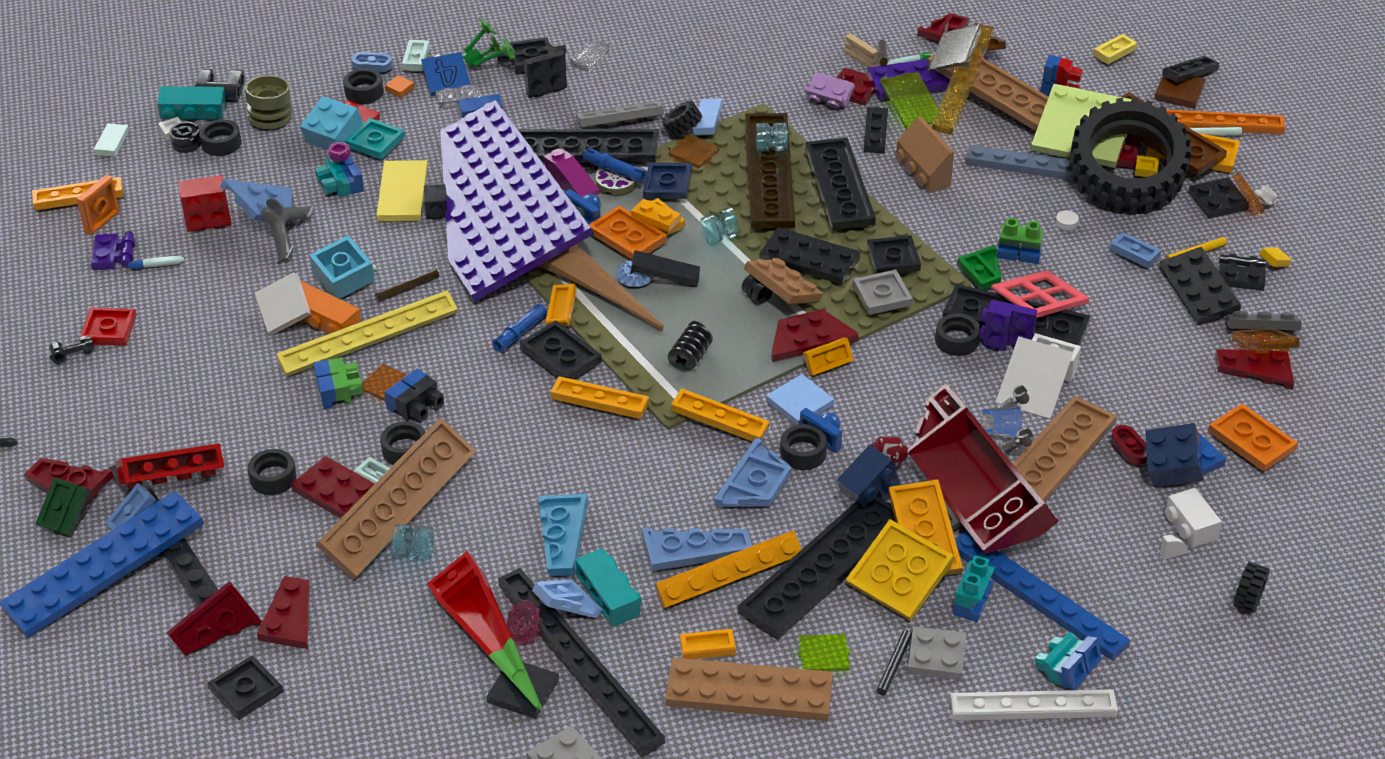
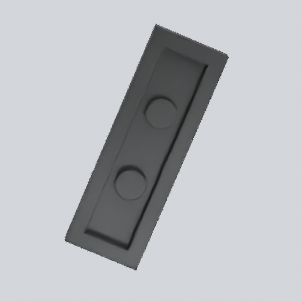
M1234 311V314H1227L1226 324L1229 328L1301 330L1302 321L1294 313L1283 312L1281 316H1273L1270 312H1257V315H1248V312Z

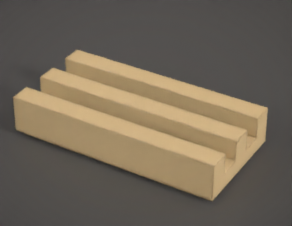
M851 33L845 35L847 40L845 46L847 48L844 49V53L866 67L878 66V50Z

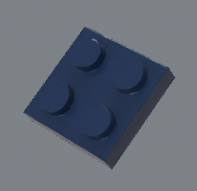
M649 163L643 189L644 199H687L693 170L692 163Z

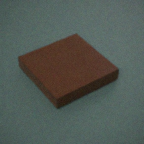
M1162 76L1154 99L1196 108L1206 79L1194 77L1177 83Z

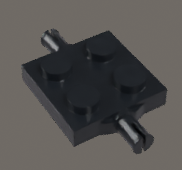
M548 37L510 42L514 50L515 59H510L509 56L506 57L505 54L497 56V62L510 61L514 66L515 73L524 72V60L563 50L566 53V46L553 47L549 43Z

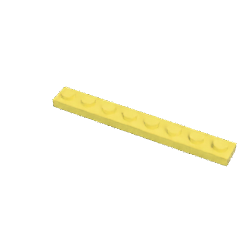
M447 290L276 354V358L285 376L288 377L314 367L313 362L339 358L456 314L458 309Z

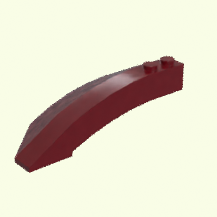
M947 383L927 398L924 405L927 408L925 415L920 417L915 430L916 440L914 444L910 445L907 453L929 481L939 480L944 500L985 554L1038 538L1059 522L1041 497L1011 463Z

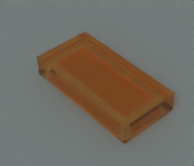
M1238 172L1232 177L1257 216L1262 214L1264 208L1242 174Z

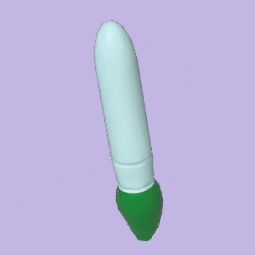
M920 53L919 55L888 61V64L924 60L931 57L932 54Z

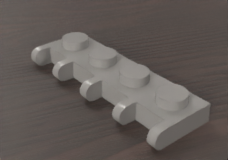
M656 100L651 103H637L626 107L618 106L613 109L594 110V112L582 114L576 113V120L581 127L592 129L596 128L598 124L605 123V125L611 126L616 125L617 121L635 122L641 117L654 119L658 115L664 114L663 105Z

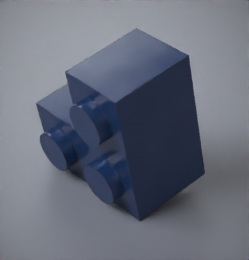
M870 444L836 480L841 493L863 508L868 502L873 501L876 496L886 501L889 498V487L901 485L892 459Z

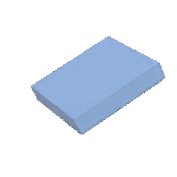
M801 374L766 395V402L795 425H800V411L808 408L819 415L834 405V398Z

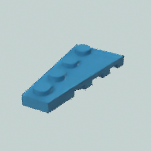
M587 494L538 496L549 576L575 575V559L579 555L589 502Z

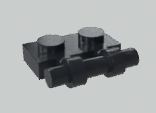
M1229 253V255L1220 254L1219 263L1222 264H1219L1218 271L1229 287L1264 291L1266 269L1258 268H1265L1266 259H1258L1257 256L1250 255V258L1241 257L1234 253Z

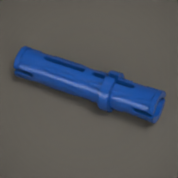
M587 148L584 153V161L593 163L604 171L615 172L640 184L646 178V170L617 160L608 153L603 154L591 148Z
M542 304L535 305L516 323L508 325L504 332L492 341L494 349L498 352H503L512 343H517L525 332L547 316L545 306Z

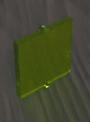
M846 634L799 635L800 651H798V657L801 658L802 669L830 672L849 671L848 656L850 655V649L847 648Z

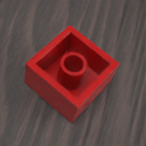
M223 175L178 181L187 232L231 226L226 190L220 187L221 182L224 180Z

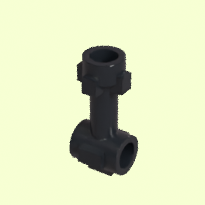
M82 336L79 342L65 346L61 342H53L49 346L48 353L50 360H53L55 363H63L66 360V355L82 350L84 354L90 353L91 350H94L91 336Z

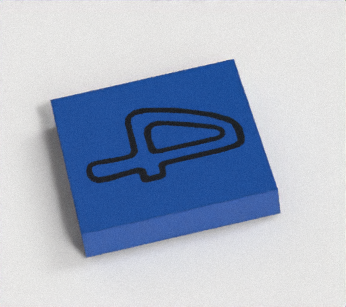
M461 52L421 59L430 96L471 89L470 79Z

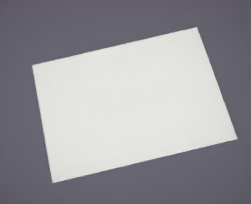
M1018 336L996 403L1006 405L1014 398V388L1018 385H1023L1027 389L1029 402L1027 404L1018 403L1013 408L1051 419L1073 352Z

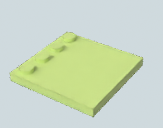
M1053 84L1031 144V150L1069 158L1076 125H1080V119L1083 115L1089 117L1090 109L1094 106L1100 109L1102 102L1109 101L1112 104L1116 103V98L1122 97ZM1123 98L1124 101H1131V99ZM1127 134L1112 135L1094 145L1092 154L1099 165L1116 168Z

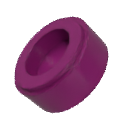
M343 142L330 145L328 148L329 158L336 162L347 160L351 155L349 145Z

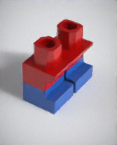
M1049 54L1044 66L1040 92L1049 97L1053 84L1080 89V85L1071 84L1070 81L1080 83L1083 69L1074 67L1073 60Z

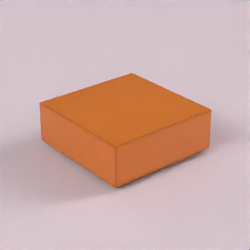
M399 75L385 84V91L400 98L415 88L413 81Z

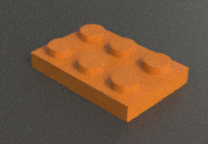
M620 205L589 224L594 233L593 236L631 260L634 250L650 253L667 242V234L652 225L632 218L631 212Z
M1243 403L1209 424L1208 428L1209 433L1263 472L1296 451L1298 446L1297 441Z

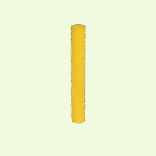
M1221 237L1166 255L1165 259L1201 246L1207 252L1227 245V240L1225 237Z

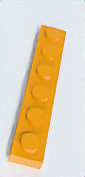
M795 530L654 583V587L662 608H666L787 561L801 550V546Z

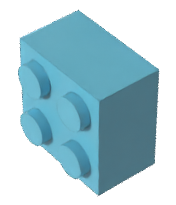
M322 96L300 125V129L307 143L328 150L329 146L334 143H345V140L363 124L358 108Z
M349 235L309 255L312 273L329 294L341 299L375 281L372 262Z

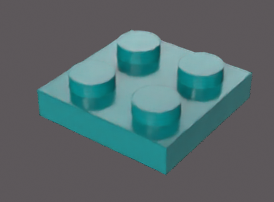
M369 118L345 140V143L352 150L382 160L405 138V130Z

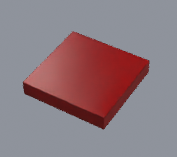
M91 307L80 337L91 336L93 345L127 346L137 317L136 309Z

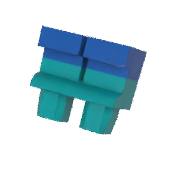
M351 155L347 160L341 162H331L329 159L324 158L325 165L314 168L316 179L318 182H321L325 195L336 192L338 197H343L364 191L362 174Z
M974 556L973 560L969 561L955 593L953 615L975 622L979 621L993 589L994 581L990 580L995 567L989 566L988 559Z
M1068 632L1064 638L1054 636L1049 643L1050 654L1040 652L1035 657L1037 670L1046 673L1048 682L1075 690L1102 660L1097 638L1087 636L1082 641L1078 640L1071 632Z

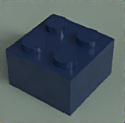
M1195 423L1145 430L1148 473L1154 488L1204 481L1201 439Z

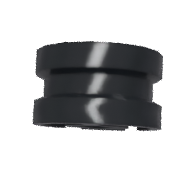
M180 122L170 128L171 143L175 151L189 153L201 146L198 125L193 122Z

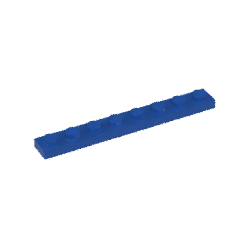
M967 530L955 539L960 558L968 563L970 560H973L974 556L988 559L989 566L995 567L991 579L1067 631L1073 633L1082 641L1087 636L1097 638L1101 654L1111 661L1129 647L1130 639L998 550L985 554Z

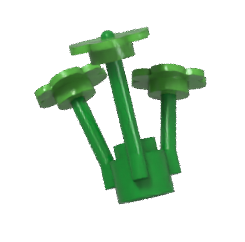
M479 18L478 20L482 23L480 25L482 30L468 46L463 48L465 53L462 56L470 68L477 67L481 63L505 54L506 57L509 56L510 59H515L514 50L506 38L502 39L504 43L502 48L495 37L490 35L491 42L488 49L481 53L477 47L473 49L474 45L485 33L490 34L492 32L497 34L489 23ZM492 51L494 52L493 54H490V55H488V56H486V57H483V56H485L486 54H488V53H490V52H492Z

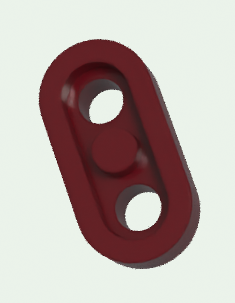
M1127 425L1114 427L1111 434V442L1121 455L1134 465L1146 463V442L1140 435Z

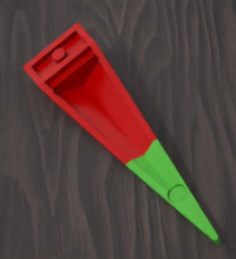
M466 551L430 580L427 585L439 603L489 655L538 710L542 711V706L486 575L474 557Z

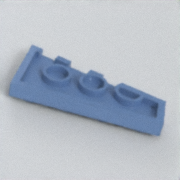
M642 527V537L652 571L711 562L752 546L747 529H713L712 532L700 531V528H689V532H674V528H663V531H651V528Z

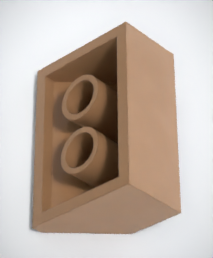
M921 116L917 117L897 140L895 157L929 194L951 186L954 151Z

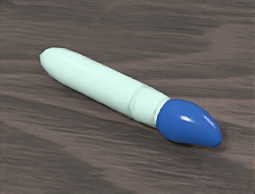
M168 256L144 260L137 259L128 263V267L139 270L144 267L176 265L182 263L184 258L181 256Z

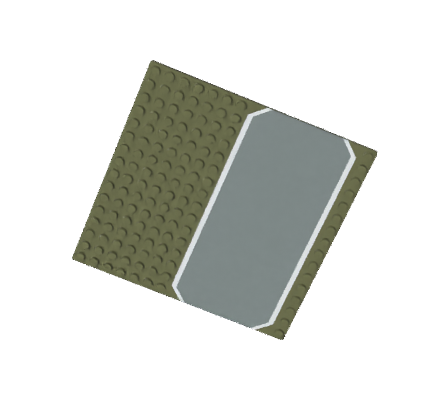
M765 104L757 105L719 121L713 135H694L692 132L658 146L656 162H627L634 167L646 170V172L649 163H692L693 170L687 199H660L673 211L681 213V217L685 219V227L668 235L667 242L649 254L700 266L697 287L654 276L648 284L643 286L631 287L624 285L617 278V269L620 268V264H626L627 260L632 262L630 258L593 235L576 244L663 324V331L606 297L537 266L521 275L548 304L553 285L575 284L577 291L569 327L585 343L602 355V362L632 393L649 396L647 409L666 429H672L692 419L671 411V404L681 388L725 404L806 366L803 355L772 362L771 351L779 319L824 309L858 332L859 340H862L949 299L955 284L971 287L969 280L869 194L868 197L876 217V225L832 230L805 149V143L808 141L788 124L795 228L783 229L861 251L860 259L843 285L799 272L800 277L815 284L816 289L823 293L820 302L789 304L773 292L771 298L766 303L758 304L752 299V296L745 294L741 289L742 283L750 275L744 270L747 261H757L759 259V253L777 229L750 228L745 114L775 113ZM595 173L589 175L593 182ZM645 180L641 184L637 183L635 189L625 195L614 196L611 195V192H606L605 194L600 191V194L596 195L601 202L600 217L619 205L631 212L644 199L643 189ZM912 235L921 262V271L898 273L913 298L912 306L869 315L853 287V279L875 274L867 249V240ZM692 321H698L710 331L713 341L695 368L691 370L678 369L669 363L668 353L688 324Z

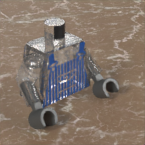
M1018 385L1014 388V398L1009 397L1002 404L981 411V426L1005 455L1020 456L1023 446L1029 447L1032 444L1031 438L1033 433L1028 427H1022L1021 407L1017 405L1018 403L1027 404L1029 402L1027 389L1023 385Z

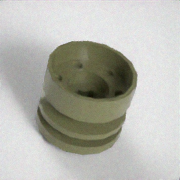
M262 75L247 82L245 94L247 117L250 124L262 129H275L288 124L292 118L290 84L288 81L275 75Z

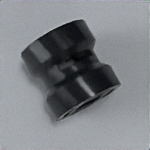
M751 274L742 283V291L748 296H752V299L758 304L766 303L773 294L772 290Z

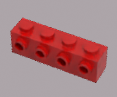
M220 443L121 458L115 461L119 486L127 485V489H133L137 483L143 486L142 482L152 481V485L168 483L167 478L177 477V481L192 479V474L201 473V477L217 475L216 470L224 468Z

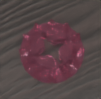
M527 600L519 601L511 608L508 614L507 627L513 640L516 642L527 643L528 640H534L535 633L540 631L538 624L542 621L539 617L541 610L535 606L534 602ZM521 618H526V621H528V626H525V623L523 622V620H521Z

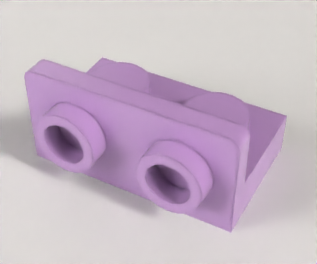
M815 72L810 86H805L804 91L808 99L813 102L819 103L822 101L833 108H846L855 85L849 81Z

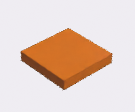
M105 175L76 198L84 233L92 235L120 212L113 178L109 175Z

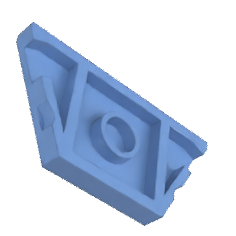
M224 179L220 184L223 190L229 189L236 196L234 201L255 221L267 222L262 217L261 211L265 207L268 208L266 201L269 198L277 199L284 207H292V190L289 187Z
M756 437L715 497V506H771L790 477L791 466L784 460L779 459L773 450L768 451L762 446V440Z

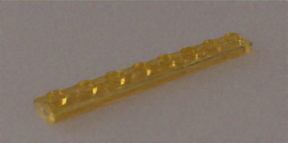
M974 23L932 123L934 131L953 135L994 34V27Z

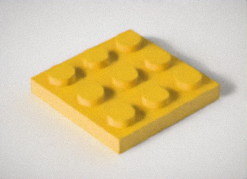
M889 519L849 574L846 582L858 591L912 621L955 561V557L953 554Z

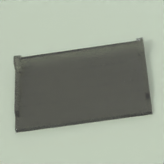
M974 25L944 32L930 64L929 71H940L957 66L968 68L983 27L981 25Z

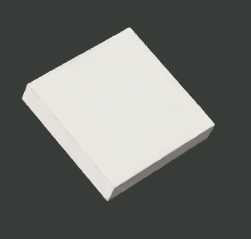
M294 272L255 292L267 332L271 335L312 315L299 276Z

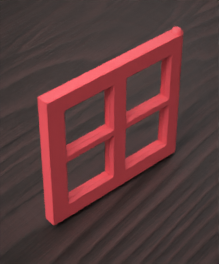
M1048 270L991 286L992 290L1014 305L1034 309L1025 301L1036 298L1047 303L1048 305L1035 308L1037 309V318L1089 303V297ZM1047 280L1055 287L1041 290L1032 283ZM1022 286L1030 294L1017 297L1008 290ZM1063 291L1072 298L1059 302L1051 297L1050 294Z

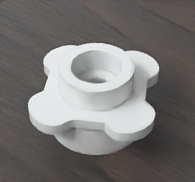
M1263 185L1261 189L1254 191L1258 195L1256 198L1262 204L1272 205L1276 203L1275 198L1277 194L1269 187Z

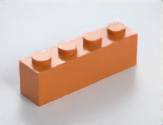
M300 281L312 314L301 321L328 334L361 322L360 308Z

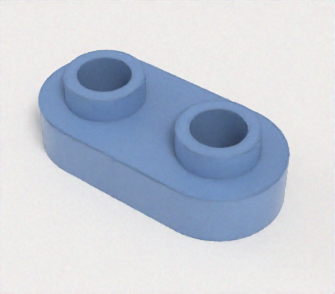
M359 52L351 58L354 69L370 68L380 73H385L393 67L392 57L386 53Z

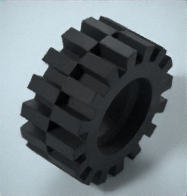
M688 100L669 110V113H666L665 117L662 118L661 123L669 135L675 138L681 134H686V131L692 130V127H696L703 116L692 100Z
M1250 561L1247 563L1236 590L1233 606L1255 613L1266 587L1269 568Z

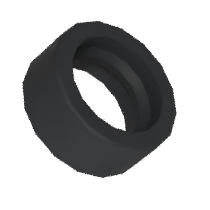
M360 68L344 76V93L351 102L357 104L372 103L383 95V79L376 70ZM362 84H370V85H371V86H369V87H364V88H358V87H356V86L362 85Z
M218 119L210 121L202 126L199 131L202 150L212 156H225L234 153L240 148L242 143L239 126L230 120ZM217 136H229L221 140H212V138Z
M955 313L946 315L937 322L935 343L942 352L954 356H963L974 352L979 346L980 326L974 318L965 314ZM962 331L970 336L958 339L952 338L945 333Z
M411 421L396 422L386 427L381 433L380 438L384 459L394 465L411 447L397 449L391 446L392 443L401 439L418 441L426 433L425 429Z
M801 424L788 428L783 432L780 439L781 459L794 469L809 470L818 467L824 462L827 455L826 435L812 425ZM798 442H807L815 445L817 448L810 452H799L790 448V446Z
M267 449L254 455L248 463L250 484L255 491L261 494L275 495L285 492L292 487L291 484L297 479L294 459L291 454L284 450ZM277 466L286 469L283 473L274 477L259 475L262 470L269 467Z

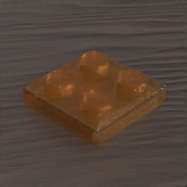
M1254 329L1232 331V341L1240 343L1243 348H1253L1256 353H1269V350L1273 349L1279 352H1288L1289 348H1298L1300 338L1279 330Z

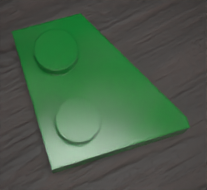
M995 245L957 258V265L979 289L985 290L991 288L994 284L1001 283V272Z

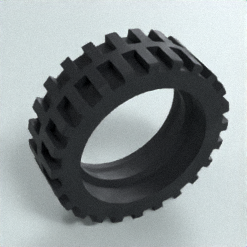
M1116 98V103L1110 104L1109 101L1102 102L1100 109L1096 106L1091 108L1089 117L1083 115L1080 119V125H1076L1072 139L1069 170L1072 171L1071 178L1073 183L1078 182L1077 190L1081 194L1086 192L1089 202L1097 201L1100 203L1099 208L1106 210L1107 207H1110L1117 214H1120L1121 210L1129 211V215H1136V211L1143 210L1144 214L1150 213L1154 206L1157 209L1164 207L1166 199L1169 202L1175 199L1176 192L1179 193L1186 179L1192 148L1189 147L1191 142L1190 136L1185 135V125L1183 123L1177 124L1178 117L1174 113L1168 115L1166 113L1167 108L1161 105L1157 108L1152 106V101L1147 100L1146 103L1138 102V98H1131V101ZM1112 135H1138L1155 143L1165 154L1167 164L1162 171L1150 177L1140 179L1124 178L1108 172L1099 165L1092 154L1093 147L1102 139Z

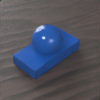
M571 189L565 192L588 225L600 218L601 202L596 195L587 194L581 197Z
M808 408L800 411V425H812L820 429L826 435L827 448L835 453L838 452L842 447L841 423L838 416L830 412L818 416Z

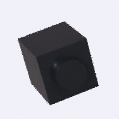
M446 184L424 186L426 219L446 218Z

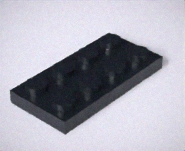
M778 227L759 253V259L772 260L773 258H778L784 261L785 265L791 270L843 285L858 263L861 251Z
M1202 246L1159 261L1160 269L1198 326L1227 316V314H1232L1234 311H1241L1240 302Z

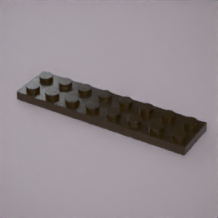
M746 113L745 132L750 228H795L787 113Z

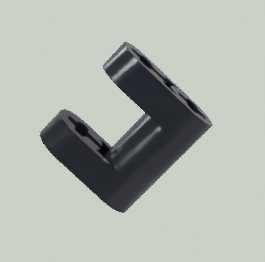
M201 69L195 87H223L225 100L239 101L245 82L244 71L231 70L227 82H215L213 69Z

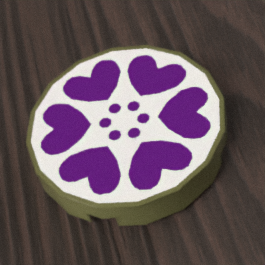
M600 168L594 176V183L599 190L605 194L606 192H611V195L614 196L625 195L633 191L638 183L615 172L604 171Z

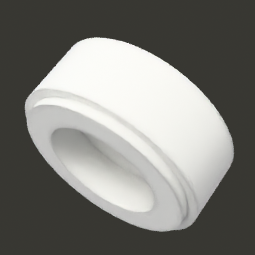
M1065 210L1057 214L1056 225L1058 228L1065 231L1077 228L1079 217L1075 212Z

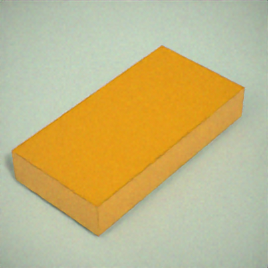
M575 284L553 285L545 322L546 325L556 320L564 327L570 326L577 291Z
M732 629L679 634L682 658L702 659L736 655Z

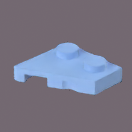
M572 579L536 582L532 589L540 598V602L548 607L593 618H599L603 610Z

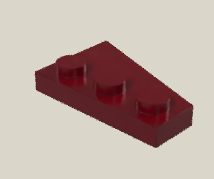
M1216 349L1215 358L1218 372L1245 379L1250 376L1263 379L1262 383L1270 385L1272 382L1285 384L1284 388L1293 390L1294 378L1288 351Z
M40 458L24 473V476L28 482L46 492L49 491L53 478L87 487L90 489V492L84 504L85 506L114 477V474L109 469L98 471L93 470L91 466L75 467L70 466L68 462Z

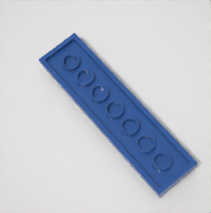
M173 491L0 601L1 609L26 638H29L203 526V519L176 491Z

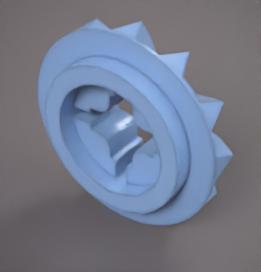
M627 260L626 264H620V268L617 269L618 280L627 286H643L653 279V276L638 272L631 273L632 262Z

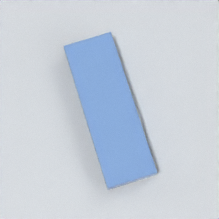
M722 98L701 99L699 111L703 117L697 123L698 125L693 127L694 135L715 134L723 106Z

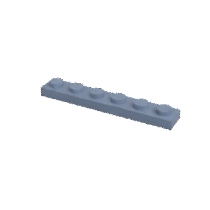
M969 145L966 155V165L1072 180V171L1069 170L1070 160L1066 158L1034 155L979 145Z

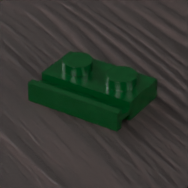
M53 478L35 525L72 537L90 489Z

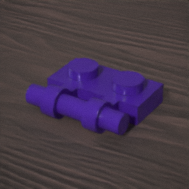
M127 231L122 239H119L118 234L105 233L95 235L91 258L92 270L115 269L116 263L127 267L128 263L133 259L134 233Z

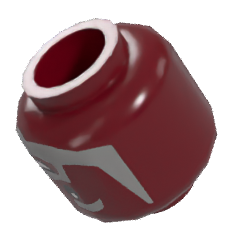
M880 436L875 442L871 443V446L892 459L895 468H899L903 460H907L908 448L906 445H903L900 437Z

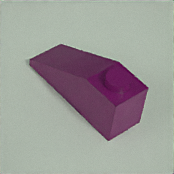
M556 149L550 154L543 156L545 167L563 190L568 191L571 189L581 197L587 194H600L599 188L573 155L563 149Z

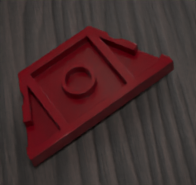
M824 309L779 319L771 351V360L775 362L803 355V352L841 338H848L849 344L858 342L859 334Z

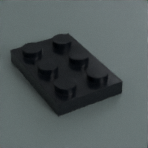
M556 320L520 341V349L556 377L575 379L602 362V355Z

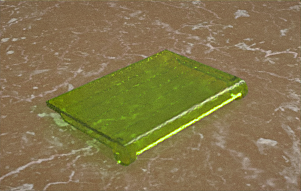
M918 72L880 79L906 130L920 116L929 125L944 121Z

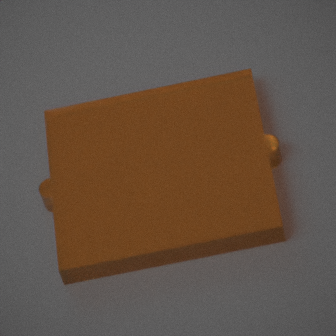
M688 135L681 142H677V145L668 152V156L685 163H692V166L699 169L707 161H711V158L720 151V147Z
M382 364L373 373H369V377L362 382L363 392L386 402L384 392L397 382H402V379L407 374Z

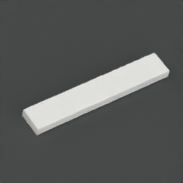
M1114 690L950 694L953 721L1117 717L1118 713Z

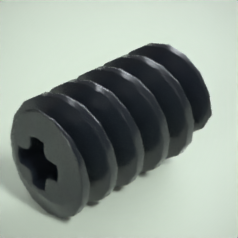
M698 321L690 322L669 351V363L678 369L691 370L695 368L713 341L710 331Z

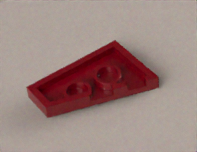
M289 576L283 577L257 632L258 641L308 649L309 580Z
M228 581L166 633L185 655L214 643L216 639L228 634L233 635L245 627L260 624L262 620L234 585Z

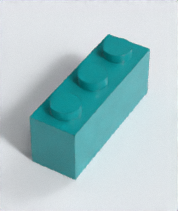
M160 86L157 102L160 119L179 117V119H223L226 104L223 87Z
M601 548L575 559L577 578L591 598L603 609L602 614L612 628L640 616L641 596L636 589H632L627 575L624 572H620L612 555L609 556L605 549Z

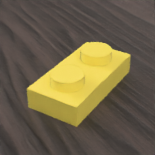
M1121 34L1094 48L1093 55L1106 64H1110L1137 50V42Z

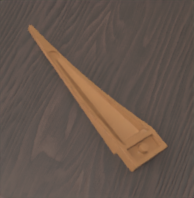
M578 245L570 247L538 266L606 297L663 331V324Z

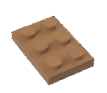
M757 259V261H747L745 264V271L789 304L820 302L823 293L816 289L815 284L800 277L799 272L788 268L781 259Z

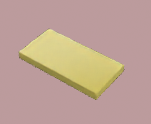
M427 160L384 161L377 208V221H421L424 186L426 185L428 169Z

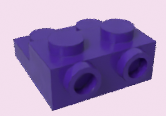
M991 300L988 309L984 308L981 316V322H985V326L982 325L979 337V339L984 340L983 346L1006 351L1008 346L1015 347L1018 336L1032 340L1035 334L1037 309Z

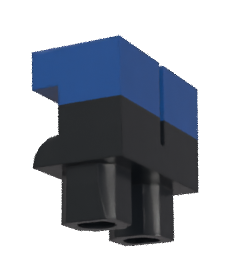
M418 368L404 377L402 382H397L384 392L387 410L392 413L396 411L402 413L406 421L412 418L422 421L427 417L428 406L431 405L434 408H439L444 404V394L437 389V381Z

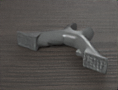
M269 198L266 201L268 208H263L261 215L272 226L279 257L277 264L288 259L294 248V245L289 242L290 238H288L285 226L286 221L293 220L297 224L309 219L315 205L310 207H284L275 198Z

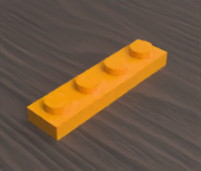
M121 177L113 178L116 196L117 198L123 197ZM99 180L32 190L34 209L47 210L54 207L77 204L76 198Z
M560 376L550 391L551 399L637 419H642L649 405V396Z
M682 388L671 404V411L750 441H754L756 437L762 440L769 429L770 421Z

